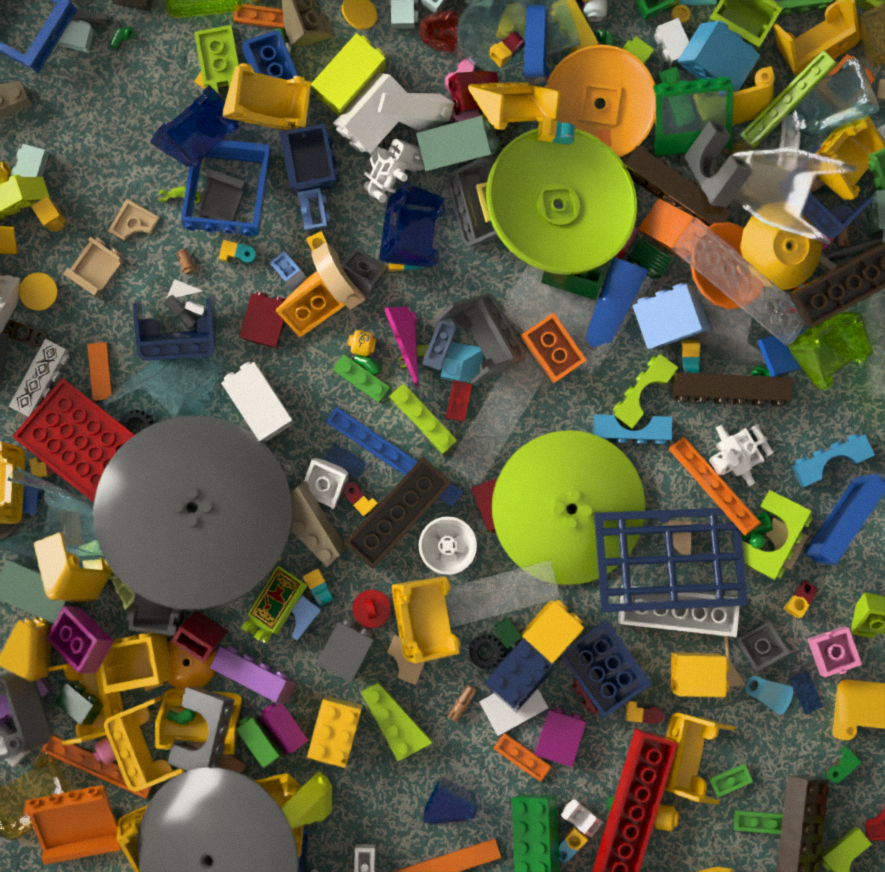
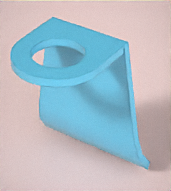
M758 676L749 678L745 686L748 695L755 697L779 715L783 714L791 703L793 696L792 686L764 680ZM753 681L758 682V687L755 691L750 690V685Z

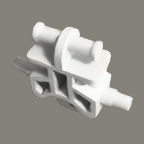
M399 139L392 141L389 150L377 146L370 153L372 155L370 162L373 169L371 173L366 171L364 173L371 180L365 182L364 189L368 190L370 196L377 198L380 203H384L387 200V196L384 194L385 191L395 193L396 190L393 186L396 179L403 182L407 180L408 176L404 173L405 169L416 172L417 170L422 171L425 168L420 148Z
M759 424L750 428L757 438L756 442L753 441L746 428L734 436H730L723 425L716 427L722 441L717 443V448L721 452L710 457L709 460L714 471L720 476L731 471L733 476L742 475L748 486L755 484L750 470L758 463L765 462L757 446L761 445L766 457L774 453L767 442V436L764 437L760 430Z

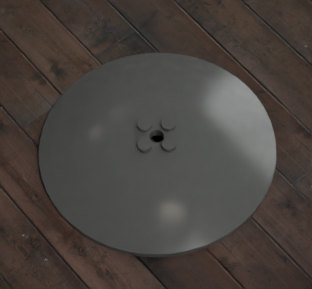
M182 416L167 419L143 429L130 438L107 464L98 484L94 501L96 538L100 550L112 571L127 587L143 598L156 604L176 609L196 610L220 606L245 595L265 579L280 559L289 537L292 520L289 485L279 462L262 441L259 442L256 436L244 428L219 418L207 416ZM194 503L198 506L195 513L187 512L186 508L189 504Z

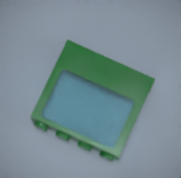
M720 76L716 79L702 78L697 81H679L678 83L653 85V92L655 94V140H653V148L656 156L687 153L709 121L725 126L731 138L723 149L732 148L733 84L730 77Z

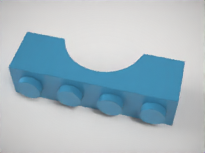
M595 414L593 417V434L607 441L609 439H617V443H628V440H636L638 444H647V440H655V444H667V441L672 440V417L652 416L643 429L630 431L619 425L615 415Z
M858 433L847 437L849 441L845 443L838 441L831 444V449L827 451L820 449L813 452L814 457L807 459L805 456L796 460V465L791 467L800 486L806 487L821 480L824 465L834 456L844 457L853 464L874 456L875 454L866 435L859 436Z

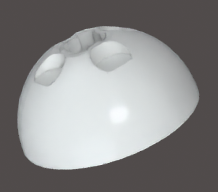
M441 517L433 520L424 528L419 539V552L422 560L431 570L440 574L449 575L461 572L470 565L476 554L477 543L472 529L464 521L455 517Z

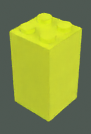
M357 33L311 83L313 94L338 116L344 112L377 73H383L386 70L385 54L379 48L374 49L370 45L371 42L364 35L360 37Z

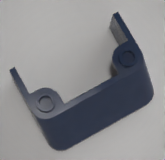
M816 145L782 180L780 191L823 235L833 238L838 236L874 198L867 197L854 211L845 204L838 205L830 211L804 185L811 177V172L805 163L821 148L820 145Z
M214 295L206 298L208 315H203L198 319L197 331L160 333L159 325L154 319H143L141 300L134 302L132 305L138 356L145 361L210 356L215 350L216 342Z

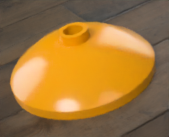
M171 638L167 644L174 679L167 682L181 690H185L186 687L205 686L216 672L210 668L217 654L216 650L203 663L172 643L173 638ZM184 659L190 660L189 666L184 665Z

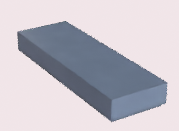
M446 321L438 322L422 364L441 370L457 329L454 324Z

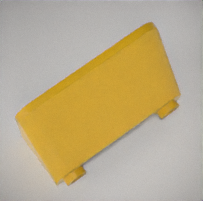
M526 82L471 84L468 87L490 124L494 125L495 129H506L508 122L536 120L540 123L544 116L550 117L553 121H558L560 91L538 85H528Z
M844 679L839 682L836 693L833 737L840 740H851L856 736L857 726L885 729V683Z
M172 688L164 693L155 722V744L157 749L169 750L175 740L207 741L209 733L208 724L200 713L196 712L195 718L184 725L166 719L169 710L181 713L187 709L181 706L185 690ZM212 691L235 700L234 710L229 722V731L225 738L224 751L222 753L224 755H234L238 733L236 729L239 725L242 698L236 693Z

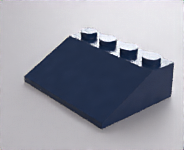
M606 619L570 643L560 654L562 660L604 718L652 684Z

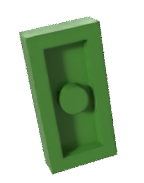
M745 763L709 778L716 797L725 795L753 782Z

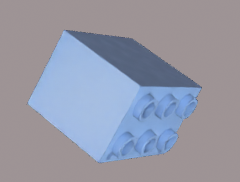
M680 283L673 286L674 290L659 291L655 293L656 297L647 296L637 300V304L633 305L647 349H657L711 329L696 285Z

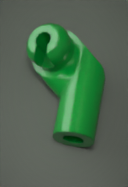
M599 29L595 32L596 39L603 45L614 46V37L606 30Z
M361 355L355 356L354 362L363 365L369 373L377 375L382 371L381 364L377 363L374 359Z

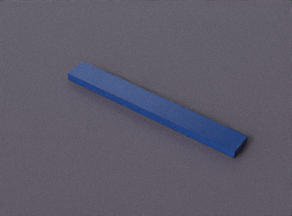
M335 407L326 421L327 424L403 475H406L418 462L338 407ZM450 484L438 498L453 508L463 491Z

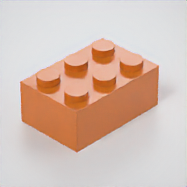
M554 313L521 335L522 340L553 384L587 361Z

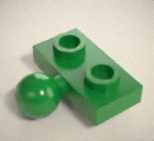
M766 512L754 515L761 522L759 526L746 536L741 532L742 540L750 538V544L755 549L763 548L766 543L764 536L761 534L773 531V526Z

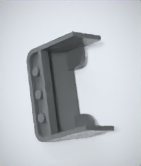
M498 156L480 157L451 172L448 176L447 184L461 237L467 246L500 239L492 222H485L475 187L477 184L488 181L491 168Z
M490 294L451 303L436 318L437 322L451 319L454 325L462 330L469 328L486 360L480 364L481 372L470 381L472 385L494 378L522 361L526 356L521 342L497 300Z
M13 672L0 675V696L6 695L17 729L16 733L7 737L5 746L8 753L0 755L1 761L49 743L53 737V732L36 680H27Z

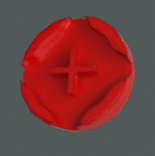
M375 589L360 593L353 603V615L356 621L367 628H376L383 625L391 612V604L388 597Z

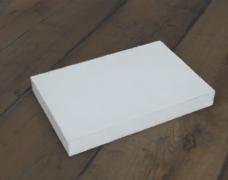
M539 689L536 690L517 713L494 693L479 701L497 736L548 709Z

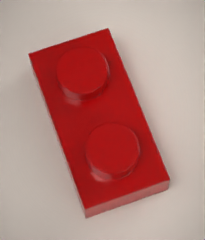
M453 380L446 413L447 419L465 421L472 384Z

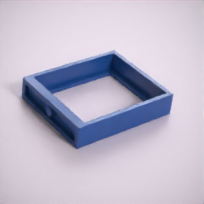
M51 0L57 4L25 55L0 42V53L39 73L78 10L69 0Z
M194 137L181 214L182 227L190 231L199 229L210 233L218 231L229 235L237 233L248 237L259 236L271 159L270 145ZM202 157L262 163L253 223L192 217Z
M875 474V476L854 477L803 554L818 564L836 565L884 495L885 479L878 474Z

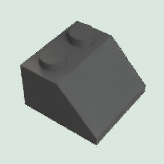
M357 247L341 263L348 278L365 295V300L373 292L388 268Z

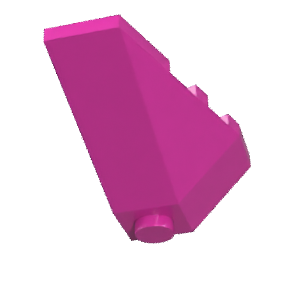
M408 307L385 308L389 324L414 385L418 388L420 385L417 329L415 323L418 321L414 311L410 313Z

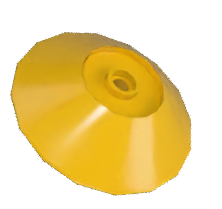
M781 201L765 205L751 216L743 230L741 252L743 263L754 280L766 288L783 291L798 287L812 276L820 262L823 245L820 231L792 203ZM787 243L790 245L789 249L786 248Z

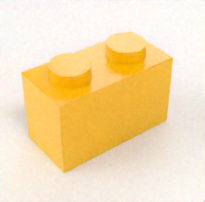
M48 196L31 206L43 226L51 232L62 230L65 227L64 224L68 222L57 204Z

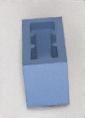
M285 251L270 262L292 291L307 278Z
M305 595L298 600L291 611L296 619L295 629L291 635L295 640L300 639L322 610Z

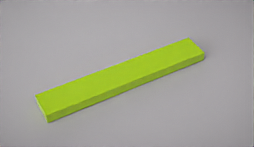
M823 50L740 135L752 148H755L838 64Z

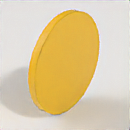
M370 0L343 1L342 13L351 26L360 30H367L376 23L377 11Z
M44 273L28 275L21 282L19 288V296L22 303L35 311H42L51 307L58 295L55 281Z

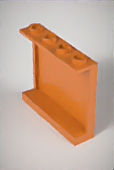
M104 785L26 800L24 816H29L43 850L42 862L44 865L121 850V846L117 841V821Z

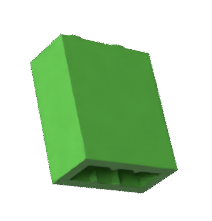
M249 714L238 722L240 726L236 731L263 768L282 754V751L258 719L257 714L254 716Z

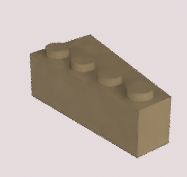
M21 81L0 84V118L33 104L26 87Z
M305 481L290 494L292 503L290 530L328 567L347 548L336 529L329 523L328 516L321 510L317 503V498L315 495H312L309 485Z

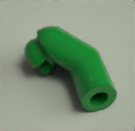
M129 26L117 29L110 46L118 49L122 41L134 37V29Z
M761 366L754 367L751 372L752 376H771L769 370Z
M188 708L181 713L169 710L166 719L184 725L195 718L196 711Z

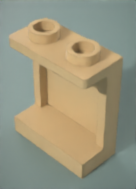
M89 237V243L71 269L67 268L63 274L98 298L124 260L120 258L122 254L114 248L109 250L104 247L106 243L98 237L95 240Z

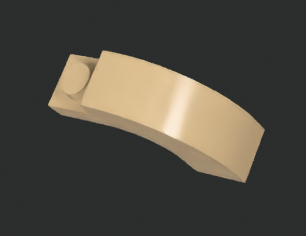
M327 242L311 252L313 262L321 279L339 303L342 301L351 310L365 300V295L352 283L344 272L338 253Z

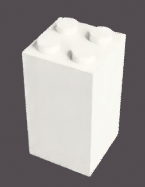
M377 73L333 123L337 127L336 132L343 138H348L350 146L356 151L360 150L361 152L371 153L399 122L378 111L383 93H407L389 74Z
M247 362L240 367L241 370L236 374L232 372L225 376V381L222 382V385L259 442L265 443L295 422L259 366L255 362Z

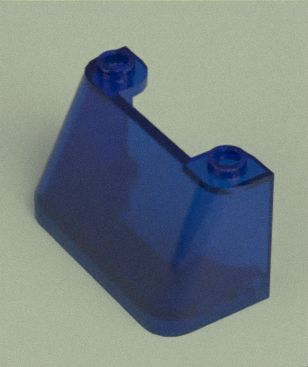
M210 85L202 91V96L196 98L176 118L160 126L150 141L156 148L188 168L191 166L195 168L202 161L201 157L228 133L234 134L240 128L238 125L240 121L223 117L225 100Z
M404 182L389 197L386 204L379 260L391 264L429 268L436 265L439 261V254L436 249L432 248L435 220L439 216L441 217L445 211L444 197Z

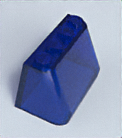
M440 776L424 807L422 821L428 825L467 822L469 819L473 820L478 810L475 793Z

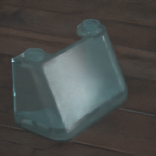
M858 58L847 60L842 66L843 71L825 77L792 110L797 131L806 136L813 137L879 111L877 99L861 60Z

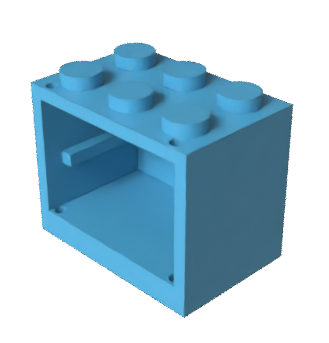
M714 21L699 25L677 62L698 79H716L720 76L730 77L733 84V92H737L759 59L760 54L755 51L756 48L753 45L745 43L741 35L728 29V25L725 22ZM719 91V94L725 95L726 91Z

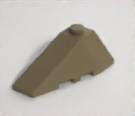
M282 0L284 25L291 46H308L332 37L327 19L324 14H319L315 7L317 4L315 0Z

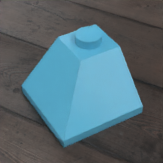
M451 342L442 366L441 379L471 384L470 381L481 372L480 364L483 362L484 354L480 347Z

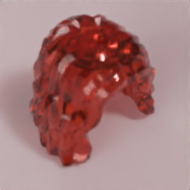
M438 11L421 20L419 36L422 42L437 51L453 52L458 43L460 27L457 12Z

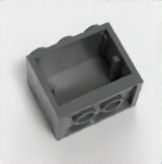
M346 618L345 620L341 619L338 621L316 665L352 682L375 636H373L374 632L366 627L360 629L355 626L356 622Z

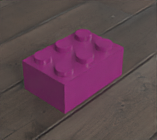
M63 606L46 637L49 643L78 673L96 674L114 642L81 607Z

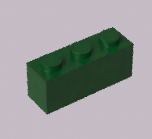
M594 269L585 273L564 275L544 271L541 283L596 301L605 272Z

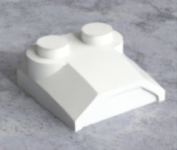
M313 458L304 482L308 483L310 492L313 496L315 495L318 502L335 509L343 487L348 481L349 473L344 468L326 460Z

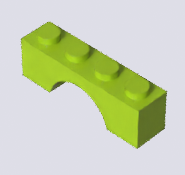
M661 354L657 357L653 355L647 363L649 366L647 371H641L635 379L637 384L634 388L630 386L624 393V396H626L625 400L622 403L618 401L612 409L615 412L613 414L615 418L630 430L644 414L639 403V397L643 388L652 383L666 384L678 369L675 364Z

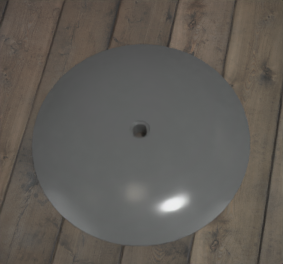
M207 767L180 774L167 782L154 795L143 815L137 843L140 872H298L296 842L284 812L264 788L238 772L223 768Z

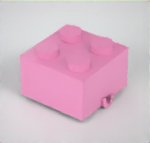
M843 626L807 639L820 676L828 677L836 673L843 674L848 669L862 665L849 627Z

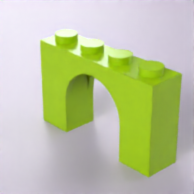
M404 383L389 396L390 400L422 431L442 456L457 443L453 435Z
M769 490L760 508L781 519L788 528L787 541L780 549L772 552L755 549L742 541L744 565L776 581L777 577L782 578L786 570L783 567L785 562L791 561L795 553L792 549L795 544H800L804 536L801 532L804 527H809L813 517H811L812 512L807 508Z
M854 826L821 853L820 857L823 860L820 863L827 871L849 872L852 861L872 844L862 831Z

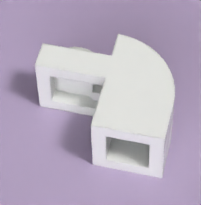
M575 799L564 807V811L561 814L562 817L573 823L591 838L604 823Z

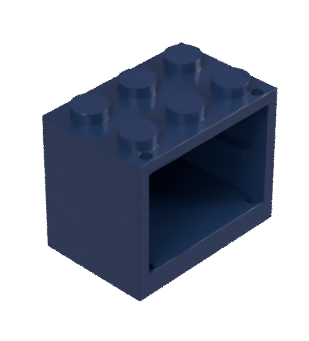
M325 123L280 132L289 185L293 196L298 195V192L317 188H320L322 191L338 187L337 182L340 181L338 167L334 166V163H337L334 147L330 148V145H333L331 130L326 129Z
M523 638L484 683L489 690L517 713L555 669L554 665Z

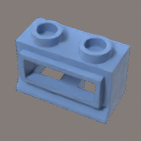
M320 188L298 192L305 232L328 228L327 223H331L329 211L325 212L324 205L327 204L326 194L322 193ZM318 197L322 223L313 225L308 199Z

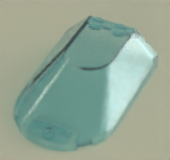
M475 0L464 10L457 27V41L463 56L472 65L489 72H501L524 64L525 47L502 68L490 58L489 54L490 48L494 44L500 43L514 31H517L525 40L526 8L528 5H547L548 7L547 56L580 45L581 43L567 0Z

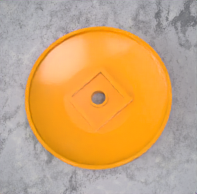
M592 45L578 49L560 61L547 80L548 85L545 88L561 92L558 122L573 124L575 129L597 137L619 157L633 151L637 145L639 146L649 134L654 124V80L646 66L636 56L624 49L611 45ZM603 98L606 105L603 109L595 107L596 99Z

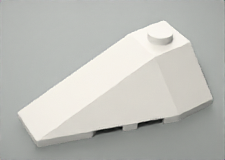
M383 93L378 111L418 131H426L437 128L450 120L454 102L441 94Z

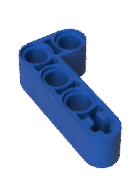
M528 5L526 8L524 75L528 85H548L549 69L546 64L547 5Z

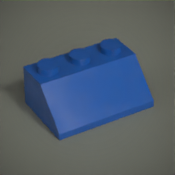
M279 29L243 41V53L247 63L251 65L255 73L285 80L298 76Z

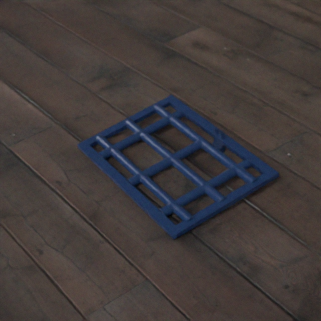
M721 508L594 513L601 613L748 606L741 531L733 522L717 523V516H727ZM709 517V524L626 527V520L659 519L660 522L666 523L670 518ZM618 520V528H603V521ZM718 531H733L734 553H720ZM710 532L712 554L674 555L673 533ZM665 533L667 556L628 557L627 535ZM619 535L621 558H606L604 536ZM735 560L737 583H723L721 561ZM713 561L715 584L677 585L675 563ZM667 563L669 586L631 587L629 565ZM621 565L623 588H608L606 566ZM738 590L739 598L724 599L723 591ZM716 591V599L678 601V593ZM670 594V601L632 603L631 595ZM609 596H624V603L609 604Z

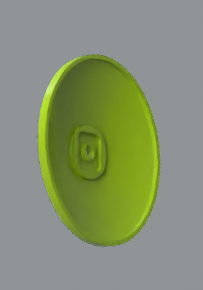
M538 128L523 133L512 140L495 160L486 188V201L490 220L496 233L507 248L518 258L537 269L564 275L580 274L594 270L615 257L630 238L637 215V197L634 183L627 168L626 170L622 168L624 163L620 157L603 141L579 129H575L574 142L567 145L537 140ZM555 201L560 202L562 209L555 208L553 203Z
M573 430L547 433L527 442L519 448L501 470L492 498L494 528L508 556L530 575L550 583L563 585L582 584L599 579L594 513L645 511L643 486L635 467L627 456L615 445L597 435ZM570 503H574L577 507L576 512L573 514L567 512V506ZM644 519L626 520V527H643ZM618 520L603 521V528H618ZM640 534L627 535L628 555L635 547ZM619 535L604 536L606 558H621ZM606 566L607 574L618 566Z

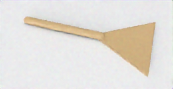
M724 636L726 659L730 663V670L726 672V680H729V687L746 685L730 660L728 636Z

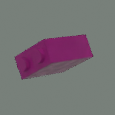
M273 702L261 711L263 715L258 717V719L284 756L294 752L309 741L282 702L277 705Z
M557 707L548 709L534 754L572 767L586 721L582 719L583 716L572 713L571 716L564 714V710Z

